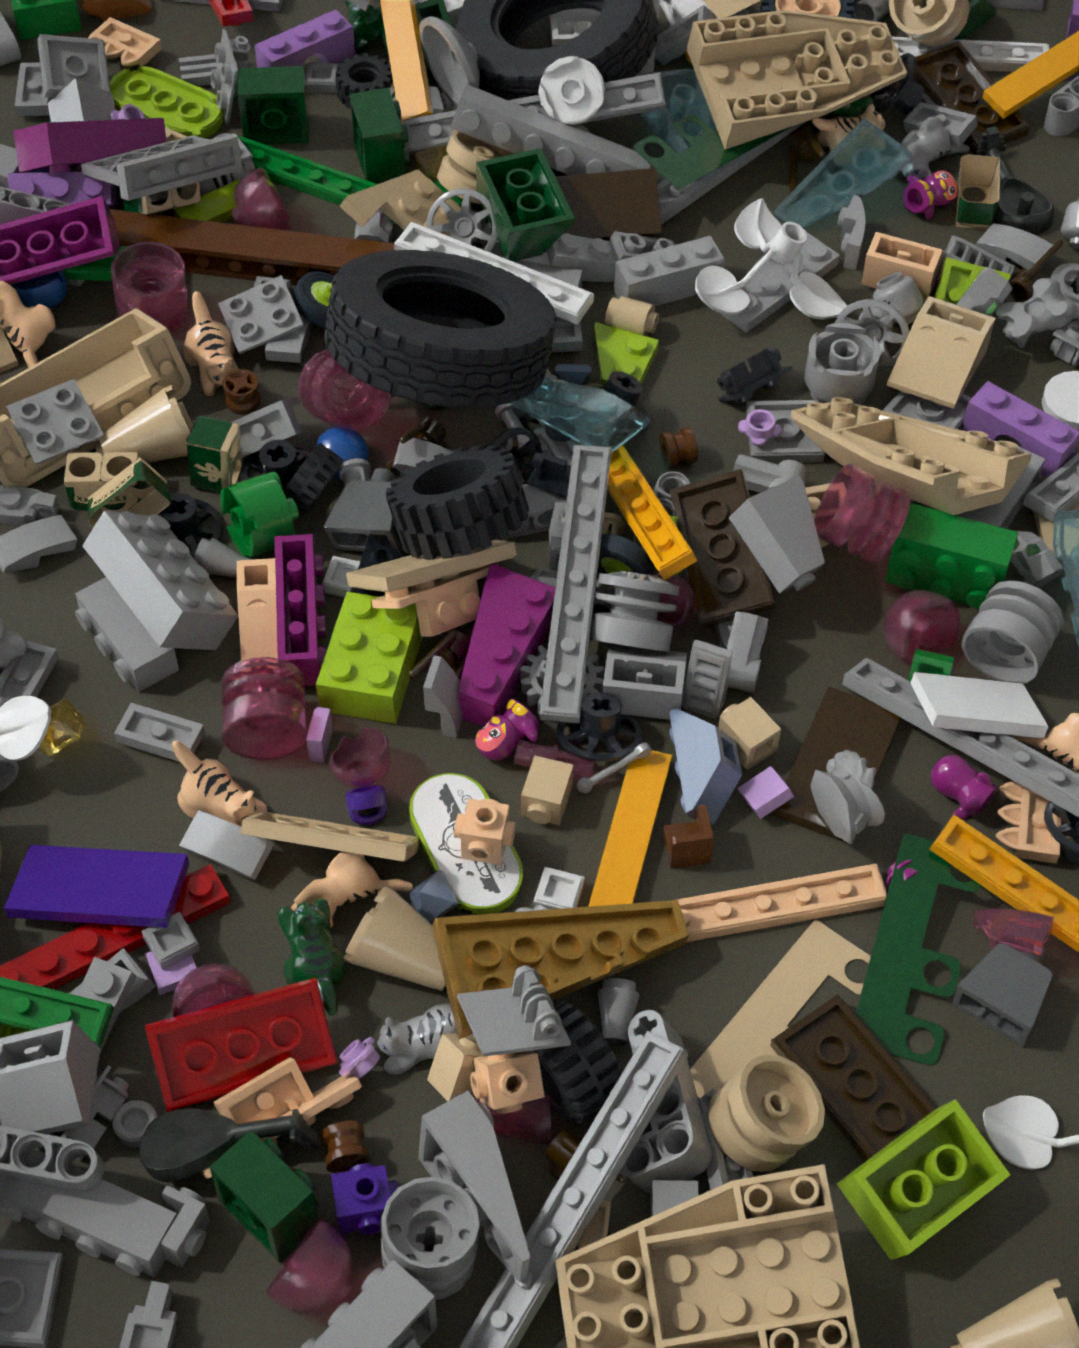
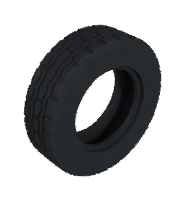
M465 0L463 7L460 9L455 29L461 33L467 43L470 42L476 49L478 54L477 65L480 74L479 89L505 100H513L539 95V84L547 67L556 60L569 56L580 57L594 64L602 75L604 83L635 77L647 64L648 58L652 55L658 38L659 23L653 0ZM578 8L593 9L601 12L592 26L565 43L543 49H521L513 46L517 38L528 27L551 14Z
M389 250L357 257L344 264L336 272L331 286L324 338L326 347L334 360L348 373L374 388L405 399L439 406L463 408L492 407L494 405L499 406L512 403L515 400L518 401L530 393L532 394L544 381L557 319L553 306L542 292L521 277H517L502 268L468 257L443 252Z

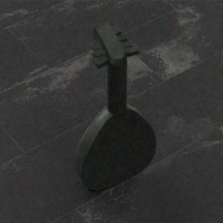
M996 126L986 128V133L981 135L982 139L978 145L977 155L986 154V156L999 157L1000 190L999 201L994 215L995 223L1015 227L1031 234H1038L1048 230L1054 221L1055 210L1053 203L1040 189L1021 179L1012 177L1000 152L1006 150L1005 141L1003 140L1004 136L1002 134L999 135L1000 132Z
M191 1108L166 1112L147 1125L140 1144V1157L144 1168L153 1179L162 1182H174L197 1174L214 1163L250 1130L260 1139L290 1134L291 1144L295 1143V1146H299L300 1149L304 1148L305 1152H310L311 1148L317 1147L318 1135L307 1124L303 1115H300L298 1109H293L292 1115L239 1124H236L226 1116L214 1112Z

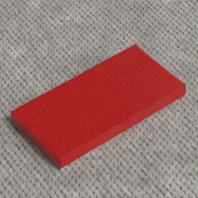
M316 978L145 1025L167 1112L225 1096L290 1057L295 1060L301 1073L338 1063Z

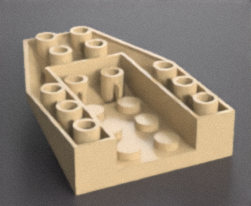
M790 10L693 21L686 48L724 149L826 115L903 79L907 75L905 66L886 23Z

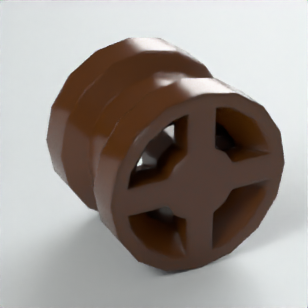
M244 369L228 373L223 380L226 407L229 411L239 415H246L256 411L261 403L260 392L258 391V377L255 373Z
M690 427L681 428L680 432L675 434L668 431L660 433V451L667 468L676 467L679 462L683 461L688 464L698 461L697 442Z
M342 1121L329 1125L321 1131L322 1146L327 1148L328 1151L325 1163L326 1169L329 1172H347L356 1165L369 1163L368 1149L362 1145V1139L365 1137L362 1123Z

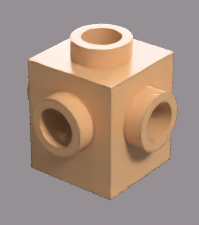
M468 798L465 814L458 813L454 830V837L461 839V859L502 865L506 846L512 847L516 822L509 821L508 804H501L493 799L476 800Z
M524 1051L473 1058L475 1072H472L470 1075L473 1093L477 1099H480V1102L493 1110L496 1109L497 1113L515 1112L523 1108L522 1103L545 1097L538 1053Z

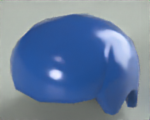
M60 270L17 282V286L14 284L12 287L16 290L25 307H35L38 304H42L51 310L63 301L68 289V282L64 272Z
M345 426L332 427L321 434L317 440L316 446L322 443L341 457L344 462L355 458L366 461L369 459V448L364 437L353 428ZM339 471L335 473L333 478L341 480Z

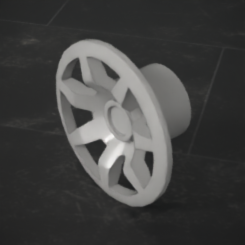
M455 189L444 193L435 201L428 213L426 228L437 232H449L451 238L472 246L482 239L489 241L483 249L487 252H490L497 242V232L489 200L477 191ZM464 195L461 210L455 211L445 202L453 196ZM471 196L480 200L487 209L481 212L472 211ZM441 206L450 220L448 223L433 225L434 216ZM489 215L493 224L491 235L483 231L486 225L485 218Z
M865 299L849 304L841 311L835 323L858 325L866 330L865 335L872 340L874 337L880 345V357L884 360V362L878 364L880 367H890L896 363L909 334L907 322L902 314L890 304L874 299ZM863 308L858 320L846 317L852 311ZM894 318L901 327L902 335L891 332ZM887 341L890 343H902L900 350L891 358L885 343Z

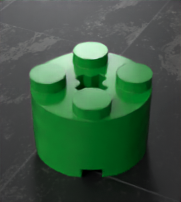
M273 471L232 484L221 490L220 503L222 514L229 513L232 525L226 526L233 544L242 556H249L250 558L275 550L274 536L296 535L293 520L299 517L298 509L292 498L286 499L280 478L276 472Z

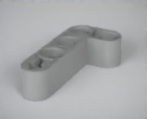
M645 1010L638 1013L629 1024L628 1037L633 1054L647 1031L684 1048L679 1033L654 1010ZM687 1058L650 1119L652 1131L640 1136L620 1170L631 1182L648 1194H651L652 1180L686 1181L705 1171L712 1159V1148Z

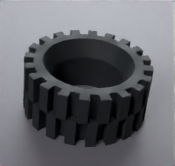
M481 445L472 446L468 451L459 448L454 449L452 454L445 456L443 453L435 455L432 461L427 462L423 460L417 463V468L414 470L406 469L401 473L402 478H395L390 483L391 488L386 490V500L404 551L407 554L411 553L412 557L420 558L424 555L425 560H434L438 555H441L442 559L453 558L455 553L460 552L462 556L472 554V549L480 546L482 549L492 546L491 541L495 539L502 541L509 537V530L517 531L522 526L520 521H526L529 516L528 511H530L512 453H509L505 448L498 450L497 446L489 445L484 450H482Z

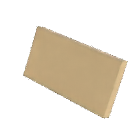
M493 540L491 541L492 546L482 549L480 546L472 549V554L462 556L461 552L455 553L453 558L442 559L441 555H438L434 560H425L424 555L420 558L412 557V555L347 572L348 586L382 592L396 591L513 558L517 555L515 542Z
M266 811L243 819L241 834L403 862L418 853L420 841L416 836Z

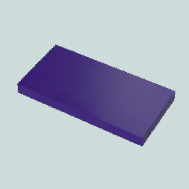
M30 845L4 910L8 918L167 928L190 862L187 854Z

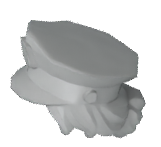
M844 750L835 754L833 759L828 760L827 772L815 770L810 787L818 811L833 834L845 840L848 844H852L856 835L866 825L879 826L882 824L885 818V811L879 797L872 790L876 768H867L866 764L868 762L865 758H860L856 752Z

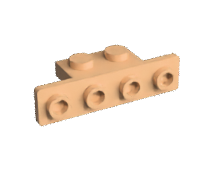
M490 564L396 591L385 592V595L372 599L373 608L398 609L415 603L421 636L433 637L476 620L480 606L477 580L487 576Z
M290 1057L213 1103L220 1115L232 1119L236 1124L292 1115L293 1109H298L300 1115H303L304 1120L310 1126L316 1120L314 1115L328 1107L330 1109H337L347 1104L354 1098L353 1092L360 1089L362 1085L358 1078L347 1074L312 1094L297 1063ZM279 1136L267 1138L271 1139L275 1144H277L278 1141L276 1138H278ZM211 1165L200 1171L207 1179L212 1177L209 1168Z

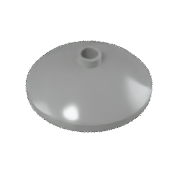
M430 16L423 19L419 27L422 49L430 70L441 90L452 104L457 107L466 85L479 89L478 54L474 46L470 42L467 43L459 31L442 19Z

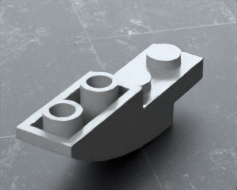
M614 231L609 241L565 233L546 252L552 266L582 270V281L614 282L615 261L674 246L675 244L674 241L665 238H653Z

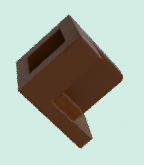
M706 804L697 806L696 821L663 826V837L670 868L711 863L714 836Z

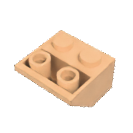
M876 232L866 255L861 284L877 288L876 283L881 279L896 272H902L903 276L908 275L915 279L926 302L940 271L945 251Z

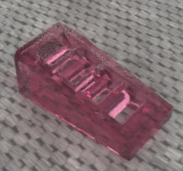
M545 1096L544 1098L522 1103V1109L510 1113H497L496 1109L493 1110L486 1105L493 1117L495 1134L541 1144L551 1143L550 1097ZM475 1099L477 1104L480 1103V1099Z

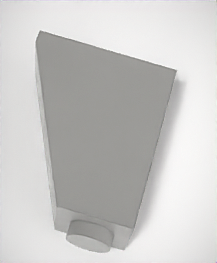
M800 476L748 498L729 517L779 594L792 587L799 591L816 579L813 573L825 561L805 485Z

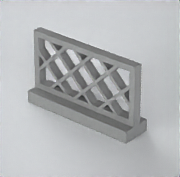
M193 135L81 164L82 174L120 186L121 198L128 201L242 170L238 137L233 135L212 140Z

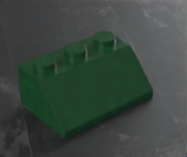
M542 148L476 162V191L489 200L497 239L507 260L515 262L541 256L575 223V217ZM481 202V204H482L484 210H486L487 208H486L485 205ZM489 215L487 217L491 226H493L491 216Z

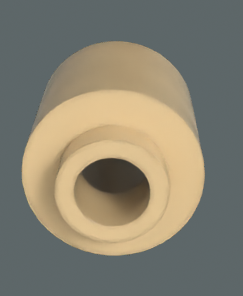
M621 296L620 299L613 297L610 300L605 316V324L646 337L649 333L655 332L659 320V313L655 312L654 304Z

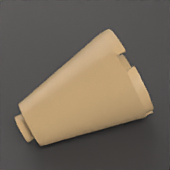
M170 385L163 388L103 432L104 437L99 439L100 444L95 445L97 453L138 452L139 457L147 463L188 456L187 444H193L188 443L187 440L194 426L183 402L178 403L175 397H171V395L177 393L174 386Z
M385 885L374 899L377 902L376 907H372L369 913L366 912L345 951L347 954L343 959L350 964L443 991L446 985L432 925L396 891Z
M1055 1278L1044 1282L956 1334L959 1344L951 1346V1348H1079V1328L1067 1297L1057 1299L1053 1291L1061 1287L1059 1280Z

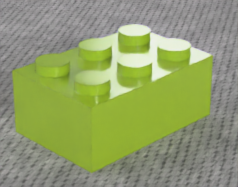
M346 592L316 682L319 706L329 708L332 714L396 724L409 684V672L415 664L423 638L420 634L416 604L413 603L398 609L373 608L372 599L378 598V596Z
M954 1099L935 1109L839 1181L837 1185L890 1260L910 1254L1007 1179L1010 1173L957 1100Z

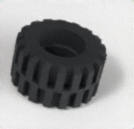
M561 1002L554 1009L561 1018L562 1025L571 1042L570 1046L532 1051L538 1053L546 1100L565 1119L575 1125H580L601 1110L620 1078L622 1071L610 1046L589 1018L571 1004Z

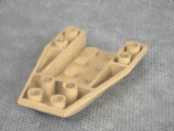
M835 397L829 403L811 402L805 408L791 410V418L819 448L842 466L881 488L950 515H957L1002 503L1031 461L1032 454L1017 449L1018 445L1016 443L988 439V434L985 432H966L882 411L874 407L854 404L853 400L849 398Z
M825 1165L730 1181L555 1260L567 1348H860Z

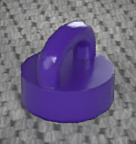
M382 785L359 787L349 790L345 794L349 816L354 823L372 825L381 821L386 816L387 799L385 788ZM373 807L378 808V810L371 815L359 814V810L369 809Z

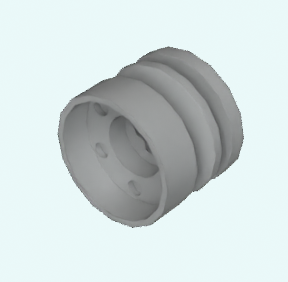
M626 571L610 574L600 573L598 583L614 585L615 591L614 595L596 593V599L611 604L612 610L611 613L593 614L590 639L669 652L673 626L657 620L658 612L676 611L677 605L661 603L660 597L661 593L678 595L680 586L673 585L658 576Z
M1012 580L999 582L989 590L985 601L980 606L978 614L973 618L963 636L961 645L964 655L973 667L989 678L1002 682L1028 683L1038 674L1046 659L1048 650L1052 648L1055 638L1058 637L1064 623L1062 611L1052 597L1035 586Z
M437 1177L414 1179L399 1187L387 1200L381 1218V1257L383 1269L392 1260L396 1261L435 1296V1300L445 1299L460 1291L471 1278L474 1270L480 1226L477 1207L468 1192L453 1181ZM425 1246H434L433 1252L424 1251Z

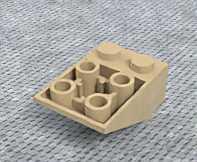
M929 296L917 314L886 386L898 389L906 394L930 400L937 405L954 409L987 352L995 318Z

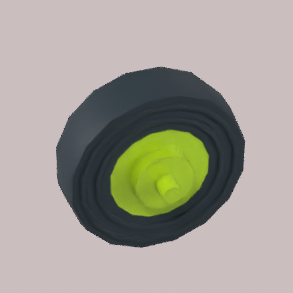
M320 271L309 272L300 278L293 292V302L297 311L307 321L325 328L334 276Z
M602 534L598 572L610 574L626 571L653 575L656 567L642 547L616 534Z

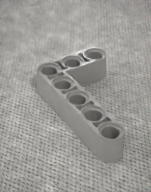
M0 1126V1211L9 1178L77 1191L90 1190L100 1183L104 1175V1164L102 1158L89 1144L83 1141ZM45 1148L46 1157L44 1161L37 1167H26L25 1159L27 1154L32 1149ZM80 1156L90 1157L91 1165L85 1174L81 1176L70 1175V1166L76 1158Z

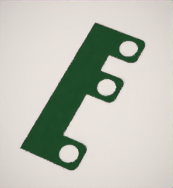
M687 115L673 124V128L692 145L691 147L677 154L662 139L651 135L635 143L634 150L680 190L789 128L724 149L718 132L711 129L698 116ZM689 121L698 123L703 128L702 135H688L683 130V124ZM650 142L657 143L663 147L664 155L659 158L651 157L644 152V145Z
M904 832L855 1014L889 1054L925 1065H932L938 1061L944 1039V1030L937 1023L906 1015L905 1011L911 988L941 997H950L956 990L961 970L959 960L953 956L922 948L937 886L939 883L968 892H976L981 888V885L974 880L968 882L956 880L950 871L951 864L929 850L935 841ZM903 861H912L899 870L897 869V866ZM911 868L918 871L917 874L904 881L905 869ZM941 961L950 968L951 979L946 985L936 987L925 980L924 968L929 962ZM922 1027L932 1033L934 1046L931 1051L925 1054H917L910 1050L906 1038L912 1029Z

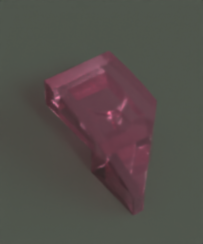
M989 909L976 911L973 925L976 929L982 928L990 938L989 946L992 949L999 943H1005L1011 947L1041 955L1052 931L1054 917L1022 910Z

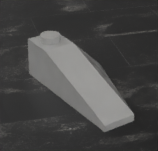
M466 1091L422 1115L418 1159L431 1177L453 1181L468 1192L477 1207L479 1224L484 1228V1237L488 1247L520 1282L527 1278L531 1257L493 1128V1117L484 1103L480 1102L477 1104L470 1092Z

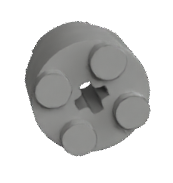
M850 323L830 324L825 326V331L818 335L816 332L810 339L805 368V382L811 391V397L814 400H818V402H831L832 398L844 397L853 400L854 404H863L874 388L880 359V345L875 337L872 340L865 335L866 330Z

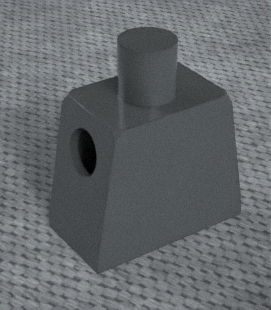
M377 468L374 470L371 481L352 480L346 484L324 524V529L335 550L364 551L366 542L370 538L401 552L402 543L386 500V490L391 488L390 483L395 479L393 472L385 468Z
M1026 939L1018 951L1005 943L997 944L960 982L952 1005L1009 1040L1024 1047L1053 976L1050 969L1041 965L1047 955L1045 947L1032 939Z

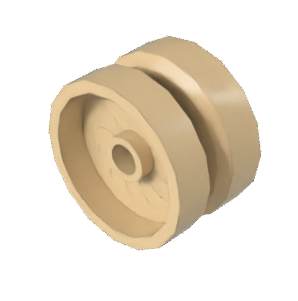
M889 0L890 15L896 26L917 43L932 47L946 44L959 35L967 23L970 10L969 0Z
M453 130L446 149L449 155L443 157L437 178L440 184L448 191L455 189H471L476 191V162L515 153ZM458 195V197L463 199L464 195ZM471 196V202L481 204L480 200Z
M761 1055L750 1060L734 1077L726 1081L716 1091L710 1100L708 1119L715 1140L722 1151L736 1164L752 1171L770 1172L785 1164L798 1150L803 1149L817 1137L824 1124L825 1108L820 1091L815 1083L796 1063L777 1055Z

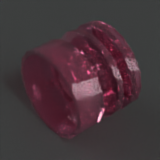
M139 242L129 245L117 253L111 263V280L117 317L119 318L137 308L168 328L169 332L182 325L188 315L185 264L180 254L170 246L158 242Z
M328 349L315 354L305 364L299 377V395L304 408L314 418L346 431H362L375 425L385 415L391 400V394L364 383L343 369L334 360Z
M847 464L834 477L820 502L814 518L816 531L819 539L837 547L842 546L848 541L847 548L850 554L856 556L861 554L863 560L875 564L886 555L897 539L909 510L910 495L908 491L901 488L893 489L892 484L887 481H882L874 488L875 478L873 474L853 464Z
M271 657L250 658L237 662L228 668L222 677V704L224 710L222 713V737L224 745L232 753L256 760L278 759L291 755L302 748L307 738L303 672L296 665L286 660Z

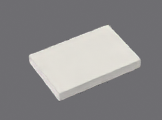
M914 672L910 684L934 728L1033 738L1045 737L1048 725L1025 686L1021 683Z

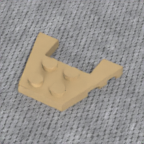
M415 170L351 194L344 199L339 207L362 227L379 210H382L398 226L405 230L410 222L426 227L428 213L432 205L444 192L421 171ZM451 198L445 201L455 211L461 210V207ZM441 206L434 216L433 225L448 223L450 220ZM439 232L441 234L451 237L449 232Z

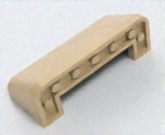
M135 308L1 383L0 482L6 488L9 486L26 488L66 465L67 453H87L94 449L95 445L100 444L98 439L36 465L22 437L18 436L13 426L14 422L6 408L10 404L74 379L102 432H105L167 386L173 385L177 391L176 394L171 395L172 398L175 397L176 400L184 397L190 389L191 378L168 328Z

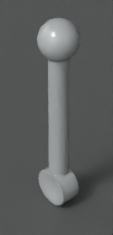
M646 742L641 743L634 749V752L591 778L580 779L577 783L578 791L584 794L589 793L596 783L634 760L647 757L652 752L651 747Z

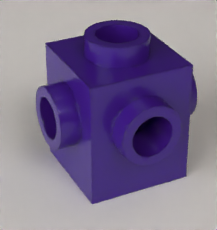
M359 1164L347 1172L331 1174L340 1234L358 1231L360 1234L369 1235L381 1232V1218L386 1202L398 1189L397 1180H387L385 1165Z

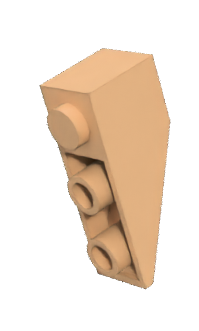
M275 558L236 561L242 681L280 679L277 652Z

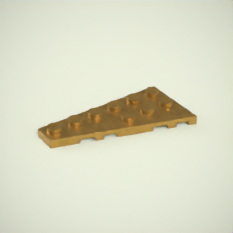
M678 900L440 917L434 919L432 926L459 1040L472 1035L473 1032L457 998L458 994L511 988L515 971L519 967L526 965L538 971L540 975L539 984H543L551 1000H555L685 945L689 937Z

